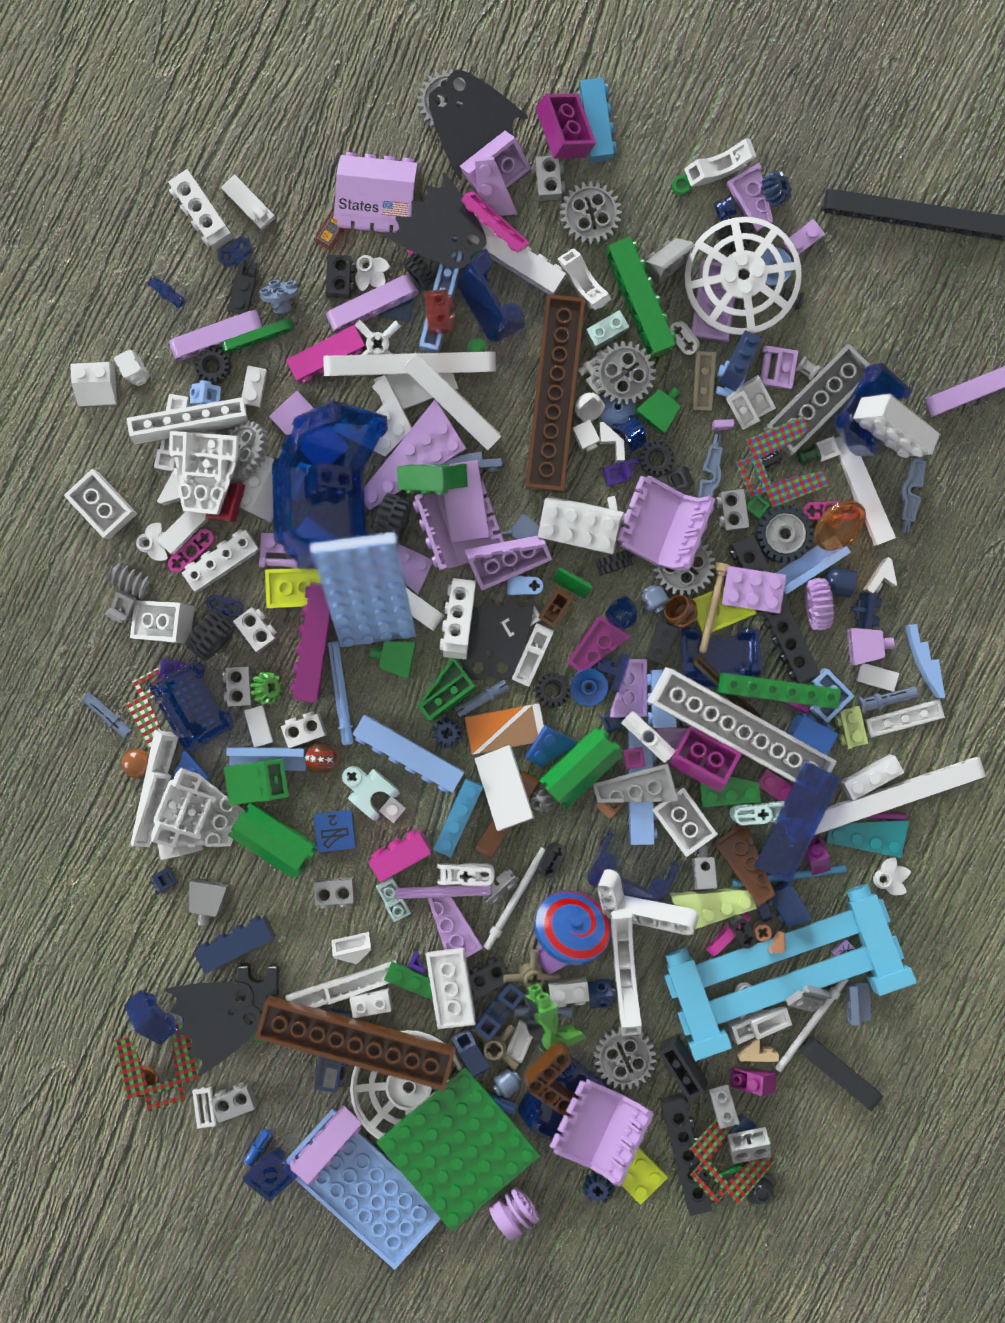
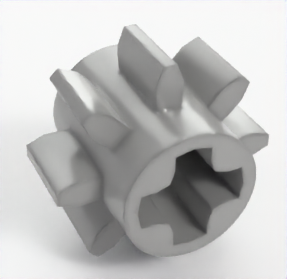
M544 788L533 792L534 797L531 798V805L534 810L542 813L553 809L551 805L555 801L549 791H546Z

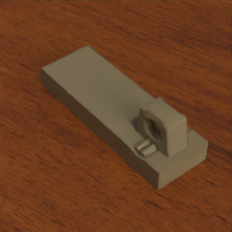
M696 351L692 410L712 411L716 352Z

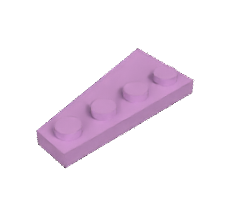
M453 897L428 898L444 950L464 947L466 958L483 948Z

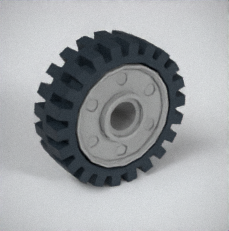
M789 505L778 506L767 511L759 520L755 531L756 541L763 555L768 557L769 560L778 563L792 562L805 555L814 539V528H812L813 524L809 521L808 515L804 514L801 509ZM782 529L788 532L787 539H783L780 536Z

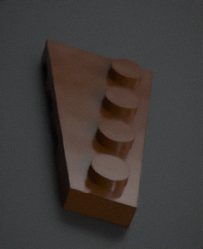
M740 824L714 842V846L759 907L775 897L774 890L747 825Z

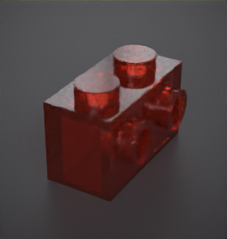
M447 289L425 291L424 298L429 335L451 333L452 326H456L454 314H450V307H453L452 295H448Z

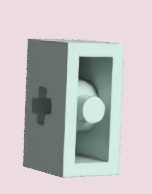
M619 310L587 328L585 336L595 351L627 333L629 325Z

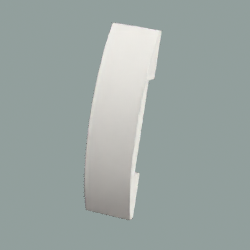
M169 394L166 411L188 407L189 398ZM170 438L161 441L154 464L156 469L173 471L176 467L175 459L170 456L169 452Z

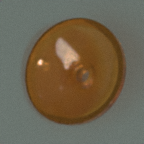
M855 500L842 501L831 506L824 512L816 524L814 532L816 544L823 550H836L848 544L857 536L866 519L865 508Z

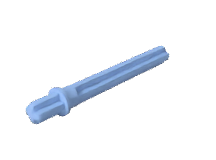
M338 641L328 642L327 646L339 720L338 729H340L342 744L349 745L353 743L351 730L353 725L350 723Z

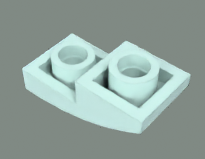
M394 877L376 885L393 922L411 914L405 899L396 898V889L399 887Z

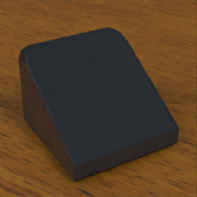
M687 466L666 474L670 487L677 491L694 484Z

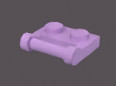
M763 346L764 358L760 378L764 386L791 390L798 351ZM775 354L777 359L772 380L768 379L771 356Z
M261 533L259 567L282 566L292 567V569L299 568L300 535ZM267 553L293 554L292 559L267 558Z

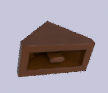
M558 587L538 618L555 628L574 597Z

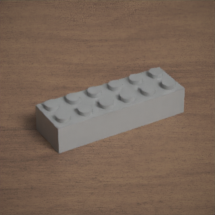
M848 343L763 431H768L804 416L809 430L782 448L791 456L876 370Z

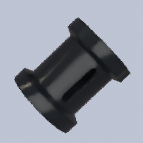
M785 288L782 298L788 302L792 292ZM804 292L798 293L792 305L796 309H801Z

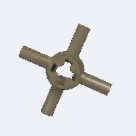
M531 949L530 963L522 965L519 969V974H504L503 981L521 982L527 988L526 995H528V988L536 984L542 986L544 981L560 980V973L557 972L550 975L542 973L540 968L537 967L539 950Z
M512 1023L500 1036L494 1035L490 1041L478 1033L474 1027L472 1028L471 1032L484 1043L483 1050L487 1062L501 1058L514 1070L517 1068L519 1063L506 1053L505 1041L516 1029ZM496 1043V1045L501 1049L499 1051L495 1049L492 1052L490 1050L492 1047L491 1044Z

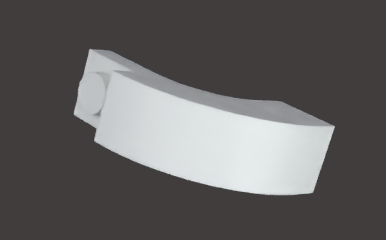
M747 138L722 154L711 158L697 159L684 169L690 185L700 186L720 180L747 166L746 163L757 156L750 138Z
M573 248L558 258L569 282L579 297L585 298V304L589 309L593 308L596 310L601 308L611 300L609 293L595 281L582 255Z

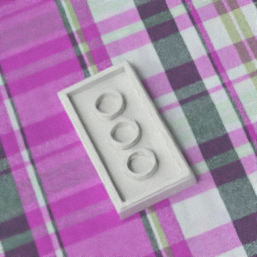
M438 373L455 390H459L453 373ZM410 374L386 375L403 410L434 399ZM382 376L375 378L374 382L376 383ZM380 396L382 404H384L386 401Z
M508 745L475 758L497 831H502L534 819L512 747Z
M465 948L426 952L437 1028L445 1029L476 1025Z

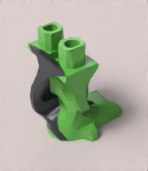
M539 984L528 988L529 994L524 996L529 1005L526 1027L530 1036L538 1042L541 1052L545 1053L556 1042H564L568 1047L586 1039L585 1035L581 1031L576 1030L572 1024L558 1028V1007L550 999V996L544 993Z

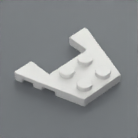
M383 375L372 386L386 401L360 429L346 416H343L332 429L386 457L412 429V426L387 376Z

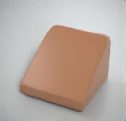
M625 802L597 803L596 807L608 818H611Z
M778 931L768 948L770 953H785V933L782 931Z

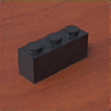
M677 1034L662 1041L658 1053L687 1099L691 1100L704 1094L708 1080L680 1036Z

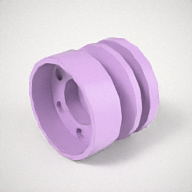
M517 1186L511 1189V1193L507 1192L505 1194L507 1203L502 1199H498L489 1206L493 1220L510 1241H514L524 1233L522 1225L529 1229L532 1227V1223L536 1224L540 1221L534 1204Z

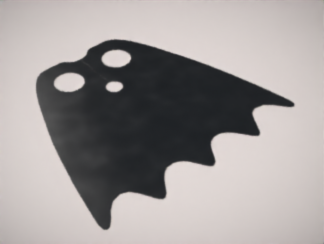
M463 70L453 71L447 77L446 84L436 87L428 97L430 112L439 139L460 180L462 179L460 165L495 139L498 134L506 131L513 136V119H528L523 111L500 92ZM456 78H462L465 81L466 85L462 91L454 88L453 83ZM439 94H444L447 97L448 102L444 107H439L436 104V97ZM457 101H462L463 106L461 108L457 107Z
M443 173L442 187L426 186L428 199L425 202L411 201L413 214L410 217L396 216L399 226L398 231L393 233L383 232V235L425 258L448 267L461 269L471 261L473 253L480 252L486 246L487 240L474 212L469 211L465 207V204L461 201L463 198L462 194L450 178ZM474 234L478 236L479 243L475 246L470 245L467 242L469 235ZM457 236L458 241L453 242L451 237ZM453 251H461L464 255L463 260L460 262L454 261L451 257Z
M512 596L509 597L506 604L502 607L496 606L490 597L486 598L481 607L473 606L467 658L460 659L470 679L475 681L485 680L491 674V677L497 680H508L513 676L528 637L535 598H532L524 607L518 606ZM443 600V607L445 612L446 601ZM507 618H509V621L505 624L508 627L510 633L514 632V635L511 637H509L504 626L502 625V623H500L506 620ZM488 650L493 651L492 657L487 656ZM500 661L506 662L508 665L507 672L499 673L496 670L497 663ZM475 662L483 663L484 671L481 674H476L473 671L472 667Z
M205 982L164 989L165 992L171 993L177 998V1002L170 1010V1013L180 1015L184 1019V1026L179 1031V1035L188 1036L193 1041L188 1056L202 1060V1067L198 1072V1076L203 1075L230 1056L258 1030L261 1013L252 1003L253 994L247 984L239 982ZM237 990L245 992L246 999L243 1002L235 1001L234 993ZM230 1009L235 1011V1014L233 1016H229L228 1011ZM252 1013L255 1016L254 1023L251 1025L245 1024L243 1021L244 1014Z

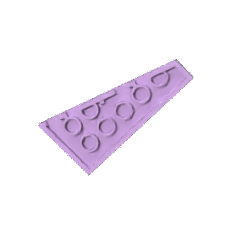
M436 400L431 403L360 492V496L369 510L379 506L387 493L396 495L402 491L398 489L397 466L407 464L441 465L467 449Z

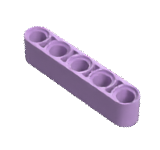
M406 274L331 309L326 313V316L334 333H339L355 325L359 320L362 322L414 298L418 295L419 291L411 275Z
M252 310L173 338L169 341V345L175 361H182L202 354L201 351H207L206 348H219L223 341L263 326L258 312Z
M1005 366L924 399L931 417L1005 388Z

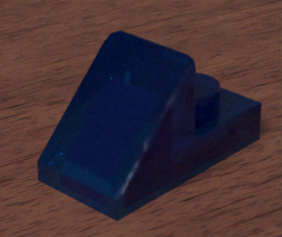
M635 418L628 420L618 427L630 453L647 443L644 426Z

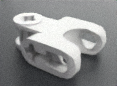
M489 863L437 864V868L440 869V879L437 880L439 885L486 886L492 884L494 880V867ZM464 871H468V877H465ZM481 872H488L489 875H488V876H481L480 873H481Z

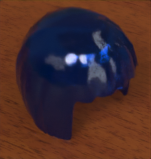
M628 596L615 600L605 611L607 620L619 629L632 627L636 623L638 616L637 608Z

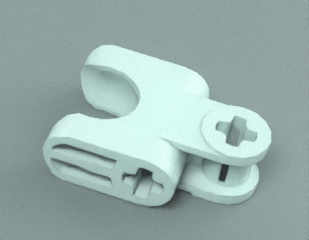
M349 766L343 772V782L353 790L348 799L372 820L377 821L380 817L378 809L374 807L371 800L375 792H385L390 797H398L400 794L399 789L374 768L368 775L357 766ZM348 772H350V773L356 772V776H355V777L357 778V780H356V779L350 780V779H349L350 774H349Z
M788 801L735 804L729 809L730 818L741 825L790 821L789 817H786Z

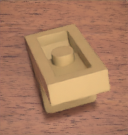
M755 1037L750 1039L737 1052V1057L740 1061L779 1062V1054L776 1049H773L771 1046H763L760 1049V1039L757 1040Z

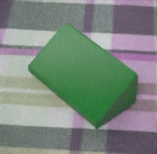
M559 567L553 578V582L584 599L593 587L592 584L562 567Z

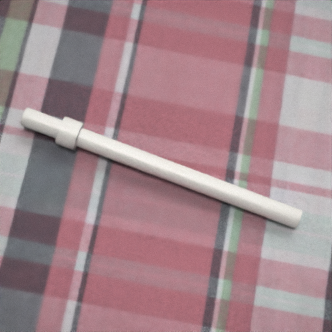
M542 847L539 849L498 922L491 928L489 932L491 934L483 946L487 950H490L495 940L501 936L502 928L537 870L538 863L546 849Z
M848 979L839 981L834 987L830 988L829 992L832 998H826L825 1003L820 1005V1008L814 1013L775 1066L776 1070L782 1072L833 1001L839 998L841 990L849 981Z

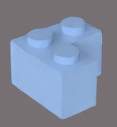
M822 668L820 674L814 676L809 681L814 686L841 689L839 709L814 705L809 708L823 723H828L854 697L828 668Z

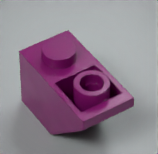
M816 834L801 839L800 844L805 861L812 876L831 871L830 856L820 835Z
M732 1067L730 1087L759 1096L773 1094L776 1091L777 1073L757 1068Z

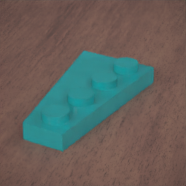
M909 820L851 822L827 830L825 842L902 858Z

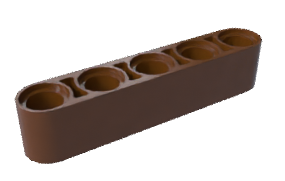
M522 771L520 775L529 799L539 780ZM492 818L473 850L490 860L510 828L497 831L494 819Z

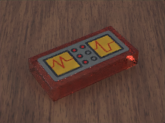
M335 207L332 208L314 238L315 242L330 251L345 229L337 227L338 219H334Z

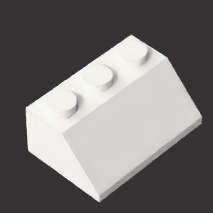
M264 455L263 457L266 461H261L262 467H257V473L254 474L252 472L251 478L246 477L243 482L246 486L240 508L271 523L296 471Z
M681 785L675 789L678 801L659 802L652 811L687 857L718 834Z

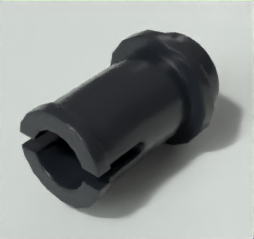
M777 450L761 460L765 469L776 463L779 464L782 457Z

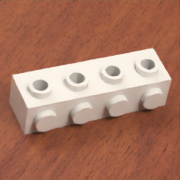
M241 529L235 532L231 540L228 542L226 540L222 541L216 546V550L204 553L200 561L197 563L191 562L185 566V571L182 574L194 592L199 593L260 552V547L249 531H242Z

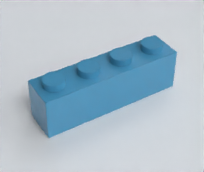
M603 77L580 80L581 103L596 141L595 146L589 153L590 163L613 160V155L617 152L616 142L612 141L611 134H614L613 122H609L611 105L606 100V96H609L608 84H604Z
M468 778L465 779L433 850L451 858L482 791V784Z

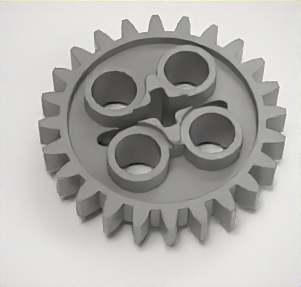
M443 69L442 75H439L436 71L435 78L428 76L429 83L423 81L425 89H419L421 95L417 98L421 102L418 104V109L421 110L420 116H425L424 123L430 122L431 129L435 125L429 108V94L436 87L446 84L447 77L453 72L452 69L449 74H446V71ZM456 78L453 83L454 88L458 91H462L466 85L462 78ZM444 94L436 97V101L440 103L439 107L447 105L445 100L447 102L448 100ZM457 101L456 105L458 108H461L463 103Z
M590 181L587 187L582 182L581 188L575 185V192L569 190V197L564 196L563 201L565 203H561L560 206L563 211H560L559 216L564 218L561 219L560 223L566 224L563 228L564 231L570 230L568 237L575 235L574 242L580 238L582 239V245H584L586 240L590 246L594 240L599 245L601 238L606 242L607 235L613 237L612 230H618L616 224L621 222V219L618 218L622 215V211L618 210L621 207V203H615L618 200V196L612 197L613 190L607 192V185L601 189L600 182L593 186L592 181ZM586 197L589 199L590 211L592 214H594L593 222L596 227V230H594L592 227V220L590 214H587L588 205L585 200ZM600 199L602 204L595 205L593 200ZM582 204L584 208L582 210H576L574 208V205ZM604 217L607 219V222L601 224L597 219ZM581 222H586L589 225V227L583 229L579 226V224Z
M622 341L619 347L615 342L613 343V349L609 346L606 347L608 353L603 351L600 353L603 359H596L600 365L593 367L595 370H598V373L593 374V377H598L599 380L594 384L601 385L598 392L604 390L603 397L605 398L609 395V402L617 399L618 405L622 400L625 405H628L630 399L632 403H636V397L642 400L641 393L647 395L649 392L646 388L653 387L649 382L656 379L651 376V373L656 372V370L651 369L650 366L655 362L648 361L651 354L645 356L646 349L639 351L640 344L632 347V341H630L625 346V342ZM627 354L631 357L632 362L630 365L623 362V355ZM635 363H639V366L626 374L627 377L623 376L613 384L610 383V380L622 373V369L626 370ZM612 365L615 367L616 373L614 376L607 373V366ZM634 371L641 372L642 379L640 381L634 379ZM618 382H624L626 384V390L624 392L618 390Z
M254 421L241 422L240 426L235 425L234 431L229 430V436L239 437V454L231 481H245L246 477L250 479L251 473L256 474V468L262 467L261 461H266L263 456L269 453L265 450L270 446V444L266 443L269 440V437L266 436L268 432Z
M702 539L700 540V547L694 555V560L701 559L703 565L701 567H694L693 565L690 567V569L699 573L698 576L690 570L667 572L666 567L658 566V568L653 570L654 573H659L655 577L656 580L662 579L660 586L667 585L666 592L673 589V595L680 591V595H684V592H687L688 596H691L692 590L696 594H698L699 587L705 590L704 582L710 584L708 577H714L710 570L716 568V566L710 564L715 562V558H709L713 551H706L709 545L702 546ZM683 575H690L692 580L689 583L682 582L681 578Z
M618 1026L617 1032L611 1028L612 1034L609 1035L605 1032L606 1039L599 1038L601 1045H595L599 1052H594V1057L599 1059L594 1060V1064L600 1065L596 1070L597 1072H602L600 1075L601 1079L607 1077V1084L613 1081L614 1088L620 1084L622 1090L625 1085L632 1089L633 1083L639 1087L638 1081L641 1080L645 1083L644 1076L651 1077L648 1070L655 1069L651 1063H655L656 1058L651 1056L655 1055L656 1052L655 1050H650L654 1045L652 1042L647 1043L649 1041L648 1036L642 1038L644 1035L642 1030L639 1035L622 1036L620 1026ZM628 1041H633L634 1046L632 1048H626L625 1043ZM617 1042H620L628 1058L629 1064L633 1069L632 1073L629 1072L626 1062L622 1058ZM610 1049L617 1050L615 1056H609L607 1052ZM637 1058L643 1060L638 1066L633 1065V1061ZM624 1067L625 1071L618 1074L615 1072L616 1068Z

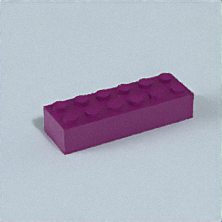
M312 582L310 586H306L305 598H308V601L302 610V617H305L304 624L300 625L299 636L302 637V641L297 645L296 656H299V661L294 665L293 675H296V681L292 682L290 694H294V700L316 703L320 696L331 614L322 584Z

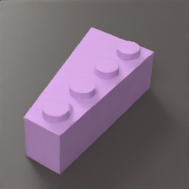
M538 536L464 550L481 591L552 560L545 541Z
M343 1105L326 1123V1129H321L312 1139L313 1143L306 1145L300 1151L298 1160L293 1158L289 1162L290 1169L307 1185L310 1182L314 1183L321 1175L319 1171L324 1166L328 1167L335 1159L333 1157L337 1151L341 1152L347 1146V1140L350 1136L354 1137L361 1130L360 1125L362 1122Z

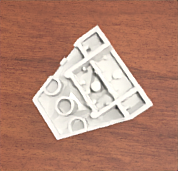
M170 431L169 452L170 456L175 459L176 468H174V473L179 476L180 485L178 490L183 511L219 514L238 459L239 437Z
M180 768L174 779L169 781L154 817L155 826L152 831L151 841L170 848L205 845L206 847L231 846L233 839L228 834L241 813L245 810L237 804L229 805L228 797L198 773Z

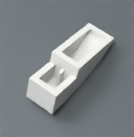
M536 623L512 680L528 687L530 686L554 630Z
M785 1006L754 1012L746 1015L743 1019L739 1017L726 1022L731 1038L737 1045L754 1037L759 1040L792 1025Z

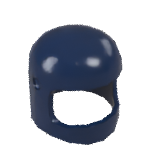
M840 567L831 568L825 579L829 583L832 594L850 598L855 589L857 571L846 570Z

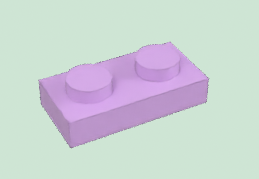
M813 219L789 237V239L794 244L799 256L821 239L825 233ZM784 241V242L782 243L783 247L786 249V251H787V252L790 254V256L793 258V255H792V253H791V251H790L788 245H787V244L785 243V241Z

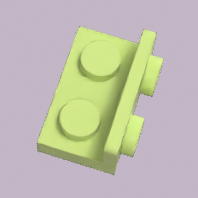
M860 706L840 710L835 716V723L840 728L839 741L841 746L851 749L855 746L868 744Z

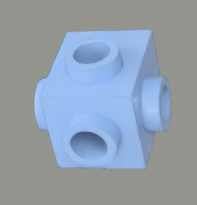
M200 381L198 384H192L190 403L203 405L219 402L221 387L211 385L212 382Z

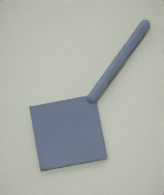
M523 514L510 531L493 534L501 533L502 536L511 534L516 539L537 536L540 526Z

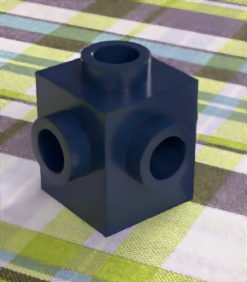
M598 979L587 982L590 1009H605L613 1006V998H616L615 986L611 987L610 979Z

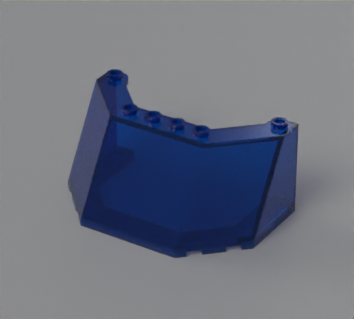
M335 400L296 416L292 422L294 428L291 434L286 435L280 447L282 452L279 458L275 457L272 463L274 540L284 547L283 550L291 559H294L297 562L296 565L303 570H317L312 553V545L372 537L365 528L363 470L379 439L388 430L387 416Z

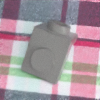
M119 589L115 594L111 608L106 611L105 615L115 622L123 623L130 617L137 598Z

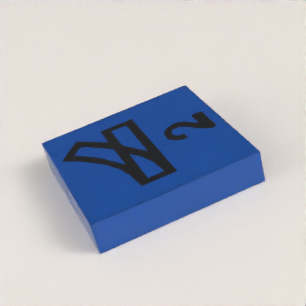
M352 809L313 814L317 852L356 848Z

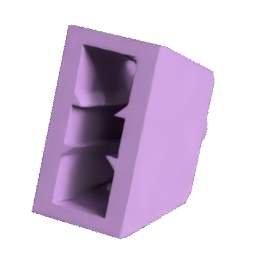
M847 629L850 665H858L884 658L885 649H894L895 647L894 638H883L882 630Z

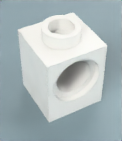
M590 420L572 428V433L581 451L587 450L589 452L598 447L597 444L600 442V439Z

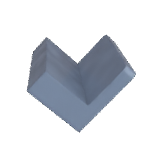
M847 983L848 1022L852 1026L860 1025V1021H870L869 983Z

